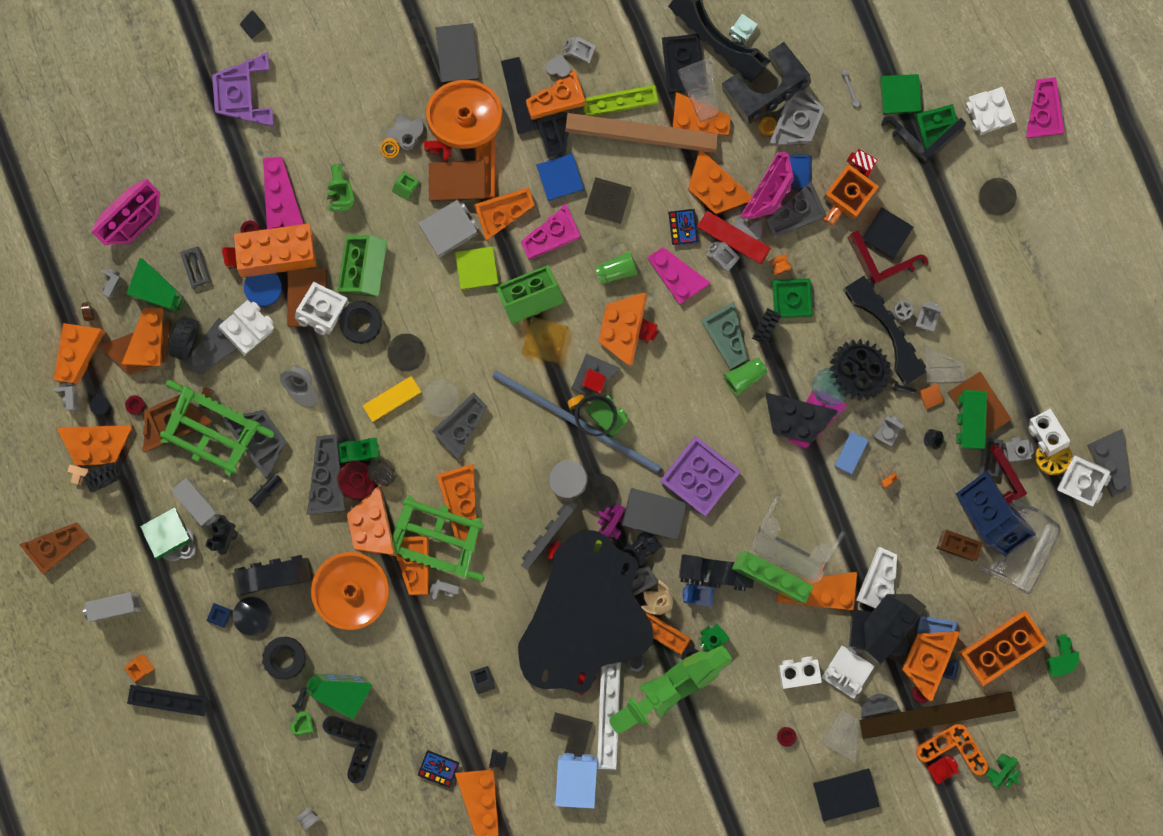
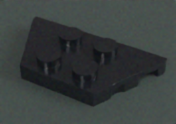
M766 393L774 435L811 444L817 438V435L827 427L831 419L838 415V410Z

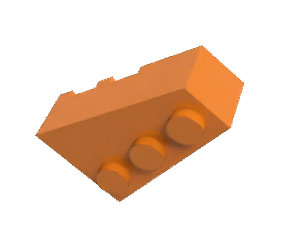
M63 323L54 380L59 383L78 385L106 331L99 328Z

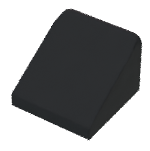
M253 10L240 23V26L251 39L266 28L263 21Z
M488 666L470 672L477 694L495 689Z

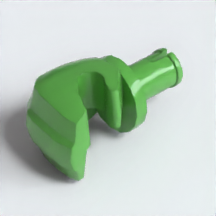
M337 164L330 166L332 182H329L327 185L330 192L326 199L328 200L332 197L337 199V201L330 203L328 206V211L345 212L353 207L352 186L349 181L344 180L342 164H338L339 167H337Z

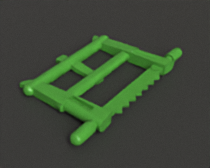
M172 380L166 382L167 387L181 392L175 410L172 409L166 430L160 433L162 437L160 442H171L193 453L192 459L199 461L201 457L225 469V473L231 476V473L237 472L236 465L248 449L247 445L256 431L268 438L274 437L273 431L260 426L261 423L244 418V414H238L237 410L231 411V407L225 408L224 404H218V401L206 398L205 394L199 395L185 385L182 387V385ZM193 400L245 426L238 442L184 416L190 401ZM179 423L204 434L197 447L174 436ZM210 438L234 449L228 462L204 451Z
M408 495V499L405 498L402 501L404 508L397 523L394 525L396 529L392 540L395 554L402 555L404 559L410 558V561L416 560L417 564L423 563L424 566L430 565L431 568L444 569L445 573L451 571L466 579L468 576L480 582L484 581L485 577L483 574L468 571L472 552L475 553L478 532L484 527L480 523L482 519L470 520L448 512L449 507L442 505L441 509H437L416 502L412 496ZM413 509L438 517L434 531L409 523ZM445 519L470 527L466 541L441 533ZM406 530L463 548L458 565L401 547Z

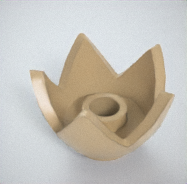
M658 581V591L644 590L642 592L647 606H641L644 611L654 615H662L672 609V592L662 581Z

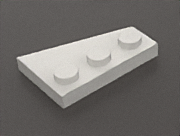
M881 547L877 548L856 601L876 608L886 594L895 593L894 579L896 578L897 554Z

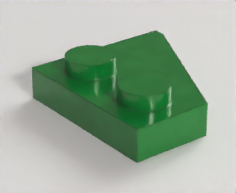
M953 104L915 114L924 150L957 122Z

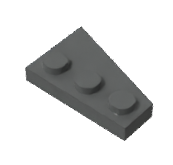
M812 181L766 220L773 238L826 217Z
M221 318L216 320L185 361L186 365L200 375L237 349L218 329L219 325L224 322Z
M473 392L432 430L434 435L457 459H459L487 406Z
M1123 429L1088 444L1087 447L1095 464L1110 471L1111 479L1106 487L1111 497L1131 489Z

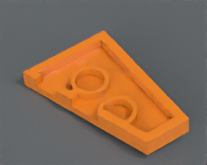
M575 70L569 73V76L563 80L559 79L556 81L555 85L548 89H543L526 100L531 120L586 105Z
M676 92L673 128L729 136L731 116Z
M529 187L474 204L486 241L534 206Z
M143 309L122 365L161 367L164 309Z
M404 537L401 547L429 556V537ZM396 555L409 595L430 594L429 565L417 564L416 560L410 561V558L404 559L402 555Z

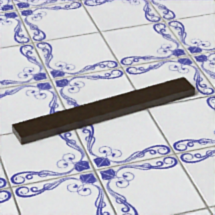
M1010 691L860 719L859 724L862 739H868L1015 711L1012 692Z

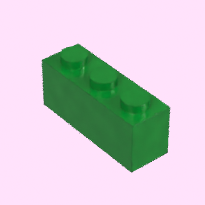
M963 390L961 395L958 394L957 405L960 406V414H957V425H960L959 433L956 434V444H959V449L983 450L985 449L987 391Z

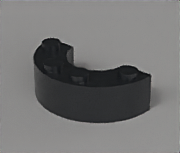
M685 554L681 555L678 577L681 578L680 582L701 586L705 582L709 583V587L720 588L721 585L734 586V590L746 591V588H753L754 580L732 569L735 562L713 560Z
M302 555L293 556L291 560L282 562L281 558L269 560L267 565H262L261 562L250 564L248 569L246 567L235 568L234 573H232L236 596L312 581L308 558H303Z

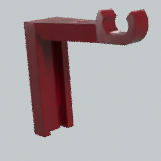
M857 230L847 237L866 277L870 278L874 285L906 269L914 272L913 262L917 260H922L925 266L929 264L928 258L920 254L879 273L859 231Z
M996 444L990 447V451L1013 488V491L1008 490L1003 494L1006 501L1010 504L1025 496L1027 492L1002 449Z

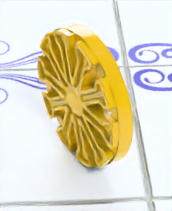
M1055 439L1048 440V443L1051 445L1058 444ZM1038 447L1035 454L1038 468L1049 475L1064 473L1072 460V453L1069 447L1049 457L1046 453H1041ZM1048 463L1047 467H1043L1042 465ZM1051 466L1054 467V471H1050Z

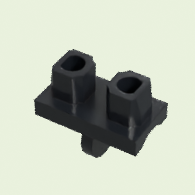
M225 515L219 516L218 522L212 524L211 531L213 537L207 539L206 542L207 548L211 551H218L221 555L227 554L231 540H235L238 536V532L235 530L236 525L229 522Z

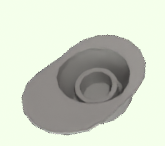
M295 365L291 370L281 373V384L298 404L305 407H311L316 404L318 397L312 386V376L309 371Z

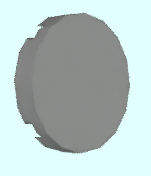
M565 460L558 463L552 469L549 483L556 495L573 499L584 492L588 476L581 464L573 460Z

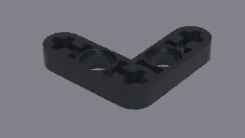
M335 716L327 717L322 725L326 733L357 743L347 776L350 782L360 783L366 776L377 742V732L370 727ZM335 720L334 724L339 726L343 722L341 734L338 733L339 729L337 728L329 730L327 722ZM348 725L354 726L356 730L355 734L351 737L345 734V728ZM369 731L372 732L371 736L374 737L373 740H369L367 745L371 746V750L367 747H360V743L365 744L366 741L363 735L368 734ZM365 750L368 753L367 760L360 761L357 758L358 751ZM354 761L361 765L365 764V768L360 767L359 770L362 776L356 780L353 779L354 775L351 774L352 771H356L358 766L354 765Z

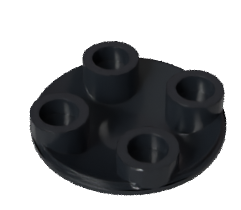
M247 597L239 601L235 606L232 616L233 623L245 635H258L268 628L272 612L267 603L262 599Z

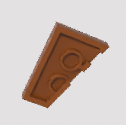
M76 522L19 545L41 573L46 574L90 537L80 524Z

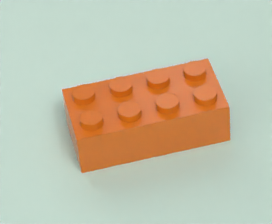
M310 223L234 234L237 270L241 278L317 267L314 237Z
M1021 610L958 652V655L978 685L984 686L1048 642L1027 611Z

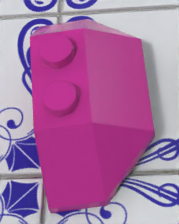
M777 152L740 216L742 219H753L773 214L780 209L781 201L790 192L791 184L794 181L788 153Z
M147 178L130 186L100 214L91 232L104 245L131 243L158 217L160 192Z

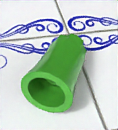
M630 250L614 259L603 262L602 265L595 266L601 284L626 277L638 276Z
M756 358L723 374V378L731 392L738 397L749 386L761 379L767 373V369L763 362Z

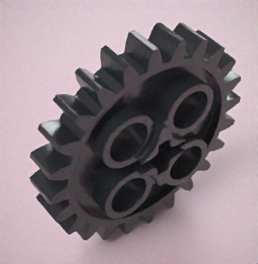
M853 339L850 341V344L845 342L843 347L839 346L837 352H834L832 355L834 358L829 362L833 365L829 370L834 372L830 378L836 379L833 385L839 384L840 386L837 391L839 392L843 389L845 390L844 396L849 393L851 394V400L857 396L858 401H861L863 396L867 401L871 396L875 398L877 393L883 392V388L888 385L885 381L891 378L886 374H889L891 369L886 368L890 362H884L887 355H880L882 349L875 350L876 344L870 347L869 341L867 340L863 344L862 339H859L857 344ZM856 354H860L863 360H859ZM843 366H847L850 369V373L846 372ZM870 367L876 370V374L870 371ZM857 380H861L864 386H860Z

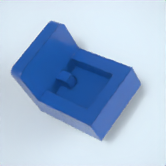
M686 583L682 593L683 602L712 607L715 587Z

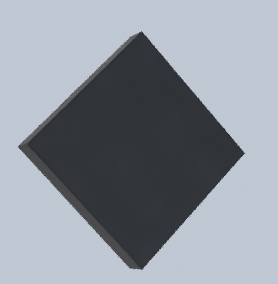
M881 207L862 239L865 243L894 260L914 226Z

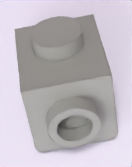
M928 301L923 303L915 327L933 333L942 308L938 307L939 305L934 302Z

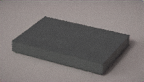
M473 23L435 27L441 83L445 84L457 80H479Z
M631 488L621 526L678 540L686 502Z

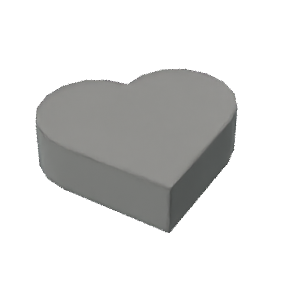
M560 54L546 64V72L551 76L558 75L560 78H566L569 76L570 67L563 55Z

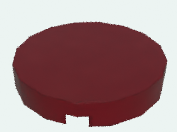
M353 461L340 469L337 476V484L341 493L347 498L354 500L362 499L373 491L375 487L373 480L375 477L369 465L361 461Z

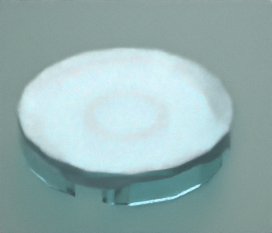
M825 368L815 375L811 384L812 391L819 401L825 402L824 404L829 406L838 405L846 399L848 394L844 396L845 390L843 389L839 392L837 391L840 387L839 384L833 385L836 379L830 378L834 372L830 371L829 368Z

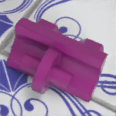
M615 503L612 509L607 507L604 513L598 510L596 514L601 516L597 522L601 525L598 532L617 540L621 531L615 528L618 521L622 523L626 508Z

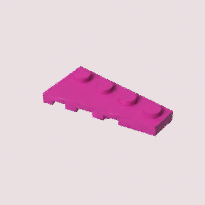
M263 158L267 229L302 225V217L283 158Z

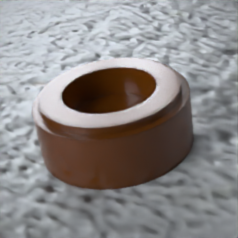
M82 303L81 310L84 320H94L91 303Z

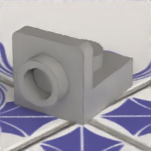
M578 36L571 37L564 44L563 55L566 57L572 56L587 64L590 63L596 45Z
M721 241L712 243L708 248L709 251L706 253L708 258H712L727 272L740 258L725 242Z
M109 268L108 271L102 269L101 273L110 277L109 281L107 280L103 285L102 294L114 300L123 279L119 277L120 273Z
M59 384V387L54 388L56 393H65L62 401L66 410L70 412L78 411L77 388L71 386V384Z
M887 416L884 418L874 438L891 447L904 425L901 424V420L897 417Z
M437 581L436 584H432L430 595H433L432 600H437L439 591L443 590V595L453 597L454 594H459L460 587Z

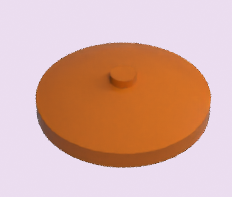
M472 80L449 82L437 89L429 99L426 108L427 124L434 137L443 144L460 149L474 148L488 142L498 132L502 122L501 102L492 89L480 82Z
M356 552L339 553L327 559L316 571L311 586L312 602L317 613L328 624L345 630L360 629L377 620L385 610L389 599L388 579L382 567L369 556Z

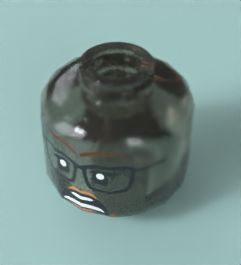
M385 459L372 460L367 467L369 470L367 474L368 479L379 487L389 486L396 478L395 467Z

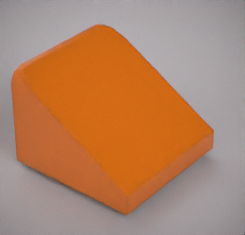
M938 383L918 392L925 409L944 402Z
M142 654L132 660L124 669L132 680L137 683L152 672L154 667L147 657Z

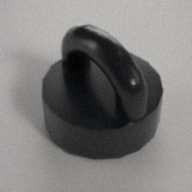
M929 429L924 435V445L932 449H938L943 443L944 436L941 431Z

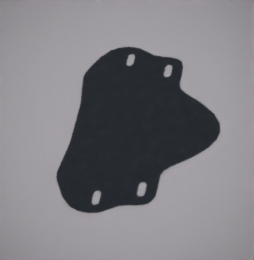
M582 530L568 538L555 551L546 587L535 614L518 644L519 663L523 676L529 683L538 688H563L577 693H584L591 688L597 671L602 666L639 657L648 651L653 643L652 625L632 593V584L638 571V562L631 555L619 550L606 535L594 530ZM600 540L602 545L599 552L595 553L593 548L596 541ZM629 563L630 567L627 574L622 575L623 565ZM549 669V677L546 682H543L541 678L544 670ZM584 672L586 674L582 685H578V677L580 673Z

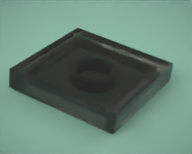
M595 177L585 214L621 224L632 187Z

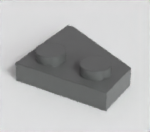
M586 353L571 389L586 396L594 393L593 391L581 386L588 368L606 376L604 384L613 375L618 373L620 368Z

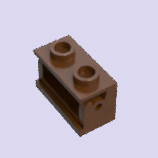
M943 530L936 549L973 562V560L977 561L983 542L949 530Z

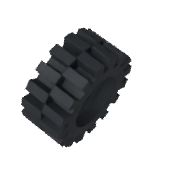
M767 308L752 339L766 346L781 314Z
M115 462L96 468L94 471L86 474L83 479L89 491L95 492L113 484L122 475Z

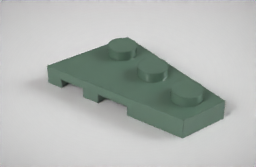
M735 302L728 304L701 320L730 370L747 361Z

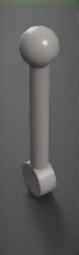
M842 70L841 76L844 77L853 99L852 105L858 107L860 101L855 97L848 78V71Z

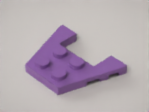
M268 52L212 75L216 114L274 126L273 109H253L250 73L270 71Z

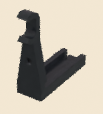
M885 117L881 123V126H885L887 122H890L896 128L892 133V137L898 135L924 164L929 162L966 126V122L960 118L931 146L923 150L924 146L893 117Z

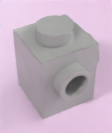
M1022 437L1011 438V442L1003 444V453L1009 463L1032 459L1031 455H1033L1034 451L1032 444H1029V439L1023 440Z

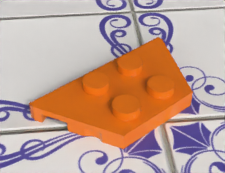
M699 151L688 190L715 215L748 203L752 196L704 151Z
M640 293L607 304L598 342L630 366L633 365L648 296L646 293Z
M132 425L57 427V431L76 466L106 465L112 462L116 464L119 454L126 444L127 437L133 430Z
M376 487L370 495L366 496L347 514L353 547L358 552L396 556L382 489Z
M960 632L919 633L915 635L902 671L930 702H932Z

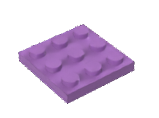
M695 436L660 482L705 517L741 471Z

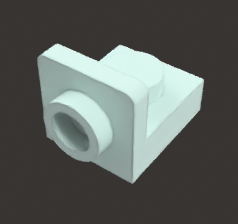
M742 14L735 25L731 27L729 31L730 37L737 43L742 42L745 44L758 24Z

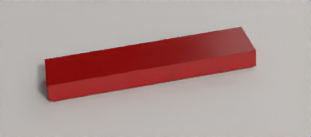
M706 211L697 226L698 229L721 242H725L729 247L760 265L771 250L769 246L709 211Z

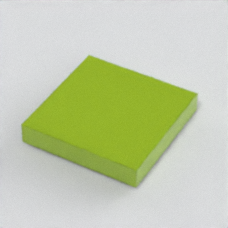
M493 246L455 252L461 290L499 285Z

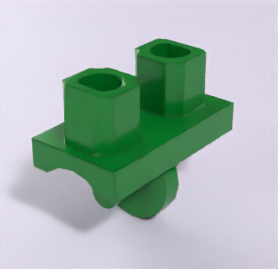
M1003 753L996 761L1004 767L1003 770L998 773L991 768L985 775L997 790L1000 789L1007 778L1008 780L1004 785L1010 788L1013 782L1017 785L1021 783L1017 779L1021 773L1016 769L1011 775L1019 763L1018 760L1013 756L1011 758Z

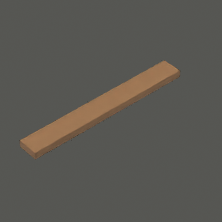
M573 113L567 114L565 130L568 133L711 153L716 152L718 136L716 133Z

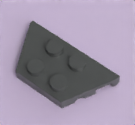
M264 410L244 413V418L261 423L260 426L274 432V437L268 438L256 431L246 450L264 477L267 478L287 441ZM223 417L222 420L236 439L239 440L245 426L227 417Z

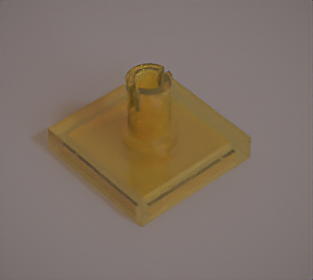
M531 317L522 354L559 364L569 327Z

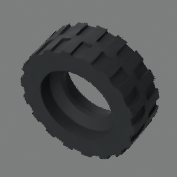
M361 300L349 303L346 308H343V312L339 316L340 330L349 341L364 344L376 339L382 328V318L375 306ZM358 313H364L370 319L368 329L362 332L354 330L351 325L353 316Z
M185 316L179 319L171 336L168 349L169 356L183 361L188 358L198 335L199 321Z
M278 637L265 646L264 653H262V664H264V669L270 676L282 680L291 679L301 673L303 667H305L306 651L296 639ZM283 648L289 649L294 656L293 663L286 668L279 667L275 662V654Z

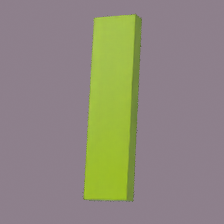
M650 85L585 98L586 105L582 106L584 115L599 116L658 105L659 101L656 86Z

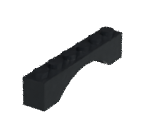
M672 0L668 7L676 16L680 17L690 29H693L703 41L707 42L717 54L721 55L730 66L740 72L742 77L750 83L758 78L771 62L757 48L739 45L721 34L708 17L703 0Z
M864 275L846 286L843 291L852 306L871 314L886 329L894 348V371L905 386L925 374L926 365L921 358L918 359L916 357L914 346L910 342L907 343L904 338L906 336L905 332L900 326L897 327L894 322V315L890 310L887 311L883 305L885 302L882 296L875 293L873 282L870 278L866 279Z

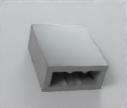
M458 200L418 223L438 258L443 257L478 235L476 230L479 227L474 219L470 220L468 218V209L464 203L460 204Z
M185 478L171 490L201 526L208 528L209 526L212 527L213 523L218 522L219 516L222 514L193 480Z
M128 592L84 602L85 607H83V614L85 619L88 618V622H98L142 612L137 592Z

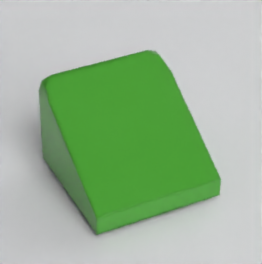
M403 171L394 183L392 192L409 200L420 181Z

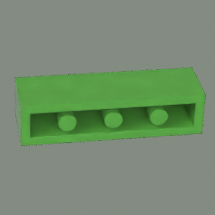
M746 551L739 552L732 567L736 572L796 603H806L814 587L806 581Z

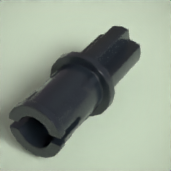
M274 474L263 486L260 485L261 488L248 500L258 508L268 496H272L271 493L283 482L282 478Z

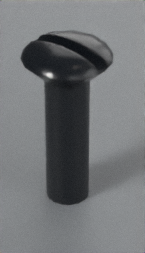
M898 381L895 382L893 387L894 392L899 390L915 395L917 391L916 389L899 385Z
M302 688L296 703L291 705L294 709L302 710L301 704L307 693V688Z

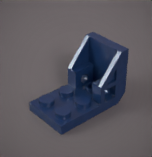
M987 471L956 493L981 537L990 547L1006 557L1036 535L1033 528L1020 513L1006 501Z

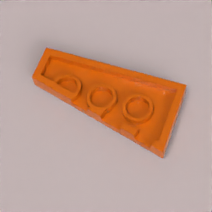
M474 464L438 474L437 478L444 502L449 507L448 512L470 520L476 519ZM450 521L455 538L466 541L470 527Z
M857 572L802 579L814 586L806 603H796L777 593L776 602L853 610Z
M494 770L454 773L474 835L499 836Z

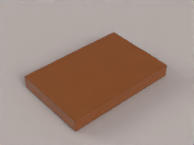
M484 160L429 163L430 202L486 199V162Z
M300 269L288 271V327H305L300 325L297 319H295L296 310L313 282L327 288V270Z
M981 371L947 392L960 411V406L957 405L958 394L961 395V391H987L986 436L1012 420Z

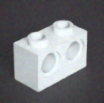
M1051 409L1030 419L1028 430L1033 437L1036 436L1042 453H1046L1049 457L1069 447L1070 439ZM1045 423L1048 427L1046 429H1042L1038 426V424ZM1055 439L1058 444L1051 445L1048 443V440Z
M812 656L803 657L801 662L795 663L793 659L784 660L782 665H778L782 689L822 683L818 659L813 660ZM807 665H811L814 668L811 676H806L804 673V668ZM788 668H792L795 672L792 679L785 677V671Z

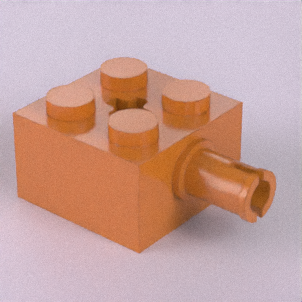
M848 164L823 198L833 206L823 220L827 223L832 217L828 224L832 227L842 214H845L854 221L879 186ZM850 190L854 191L852 195L848 194Z

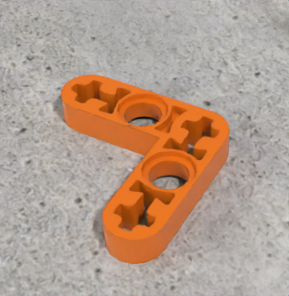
M961 724L951 725L920 744L916 749L917 758L923 762H928L956 746L972 773L983 775L988 770L987 761L968 730ZM955 728L962 729L961 736L963 739L968 738V740L963 741L960 745L958 742H961V739L953 735ZM940 737H944L947 741L944 748H939L936 744L937 739ZM932 742V745L937 750V752L935 753L934 750H931L930 752H928L927 758L925 756L921 757V749H930L931 746L929 745V743ZM966 744L973 746V753L970 755H966L963 752V747ZM975 757L978 763H983L981 766L982 770H974L975 762L973 760L969 762L968 759Z

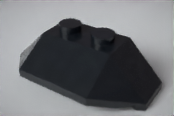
M886 594L863 623L865 653L881 665L916 623L926 606L912 594Z

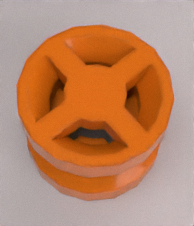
M787 254L769 261L770 265L774 267L773 273L775 276L792 269V266L788 264Z

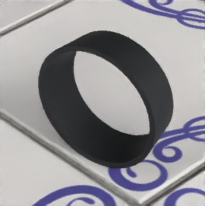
M600 394L588 395L578 403L575 410V421L579 429L585 434L596 437L603 436L615 426L617 410L614 403L608 397ZM594 399L606 402L613 412L611 426L605 432L599 434L587 432L579 422L581 407L586 402Z

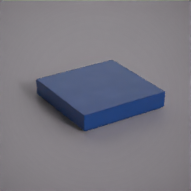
M572 153L536 164L547 201L584 190Z

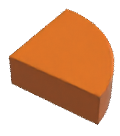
M894 472L879 484L885 489L898 480L899 477Z

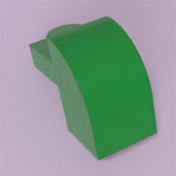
M377 438L338 444L340 463L368 461L379 457Z
M1067 634L1055 636L1059 655L1045 658L1049 677L1054 678L1069 674L1078 665L1079 651L1071 652L1072 642L1070 637H1067Z

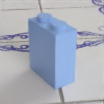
M563 753L562 756L558 755L555 806L594 809L597 758L590 754H583L582 757H576L572 753Z

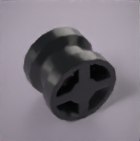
M492 749L489 768L493 769L496 767L504 771L508 752L504 751L501 753L496 749Z

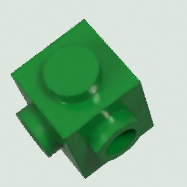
M716 623L711 628L708 625L700 632L702 636L699 638L701 641L699 645L705 652L722 646L730 638Z

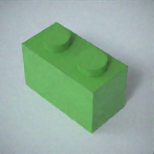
M606 394L605 396L608 397L614 403V401ZM595 399L585 409V412L604 431L611 426L613 412L606 402ZM616 408V424L607 433L612 438L628 422L626 418L628 414L622 408Z

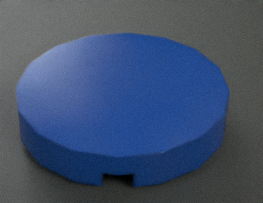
M275 273L250 276L244 282V293L251 303L255 302L259 307L270 306L280 298L282 284L280 278Z

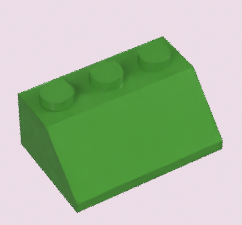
M372 235L346 236L337 292L361 296H379L387 240Z
M548 265L495 286L511 324L564 303L558 284Z

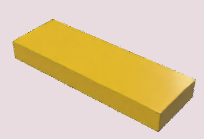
M410 376L364 404L363 408L371 421L375 422L422 392L413 377Z

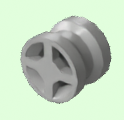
M901 301L895 305L892 312L897 321L904 322L913 315L914 310L911 303Z
M308 807L295 818L297 822L302 824L304 831L320 819L312 813L311 807Z

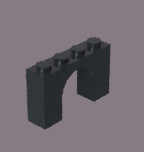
M785 42L768 52L769 60L782 76L780 85L774 91L763 94L754 92L745 84L738 73L722 83L724 94L748 124L759 121L765 113L775 110L780 103L790 100L795 93L805 90L811 83L809 72Z

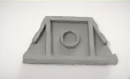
M800 90L790 100L786 101L769 145L811 143L824 107L814 99V96L809 91Z

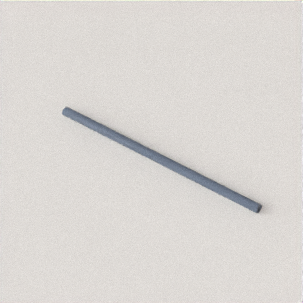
M495 371L493 374V378L577 426L574 415L502 373ZM579 419L580 425L587 432L592 434L603 433ZM606 434L596 437L656 473L661 468L658 464Z

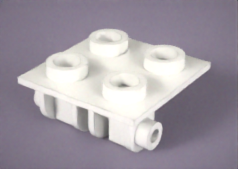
M841 645L821 678L854 699L861 692L862 686L873 670L874 665Z

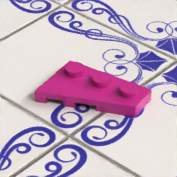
M1056 77L1038 79L1036 81L1025 139L1061 135L1064 133Z
M664 247L647 257L679 305L711 284V282Z

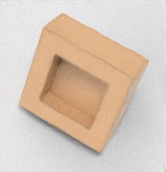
M69 464L67 472L73 473L71 483L81 486L84 480L83 477L89 474L91 470Z

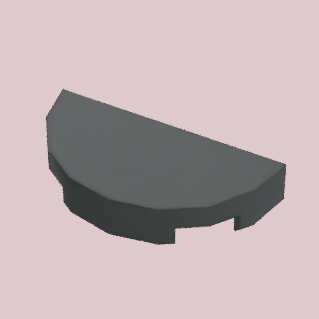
M875 694L868 697L863 703L861 717L900 709L897 702L890 696Z

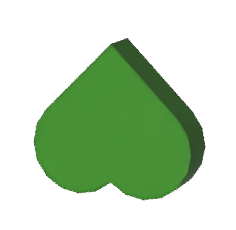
M300 712L296 717V721L291 724L290 730L294 735L315 732L309 712Z

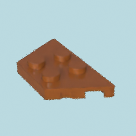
M170 320L164 321L161 364L167 362ZM134 333L100 345L101 349L129 375L154 367L122 365Z
M180 395L144 411L143 453L166 444L160 442L162 440L160 433L166 430L172 409L175 410ZM189 403L184 416L204 426L212 424V421ZM179 423L174 436L180 438L196 430Z

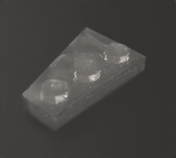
M713 56L679 69L677 73L700 123L718 116Z

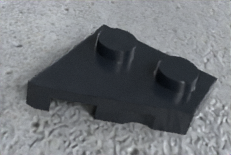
M571 111L536 121L547 158L566 152L569 133L565 132L567 114L571 113Z

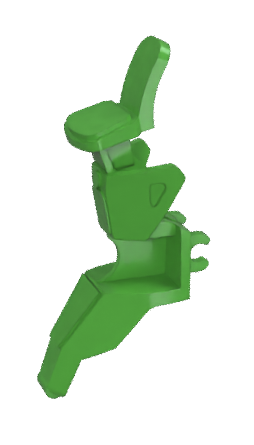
M719 646L709 652L699 651L686 657L663 675L664 677L640 685V691L647 697L639 703L631 697L625 708L610 717V725L615 732L622 733L636 723L640 725L650 723L646 714L653 709L656 710L659 718L663 717L679 700L714 681L719 676V672L732 662L731 655L724 646Z

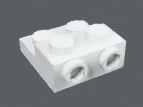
M1003 87L970 96L966 100V110L968 114L971 113L973 119L972 127L974 131L978 132V135L1016 122Z
M313 282L296 310L295 319L302 326L310 325L314 327L318 334L324 335L326 333L330 335L348 298Z
M248 300L218 327L244 356L271 334L274 329L272 319L267 315L264 317L259 312L260 307L255 302L250 303Z
M1074 455L1057 490L1094 506L1095 503H1099L1103 495L1101 493L1103 486H1107L1111 479L1110 471Z

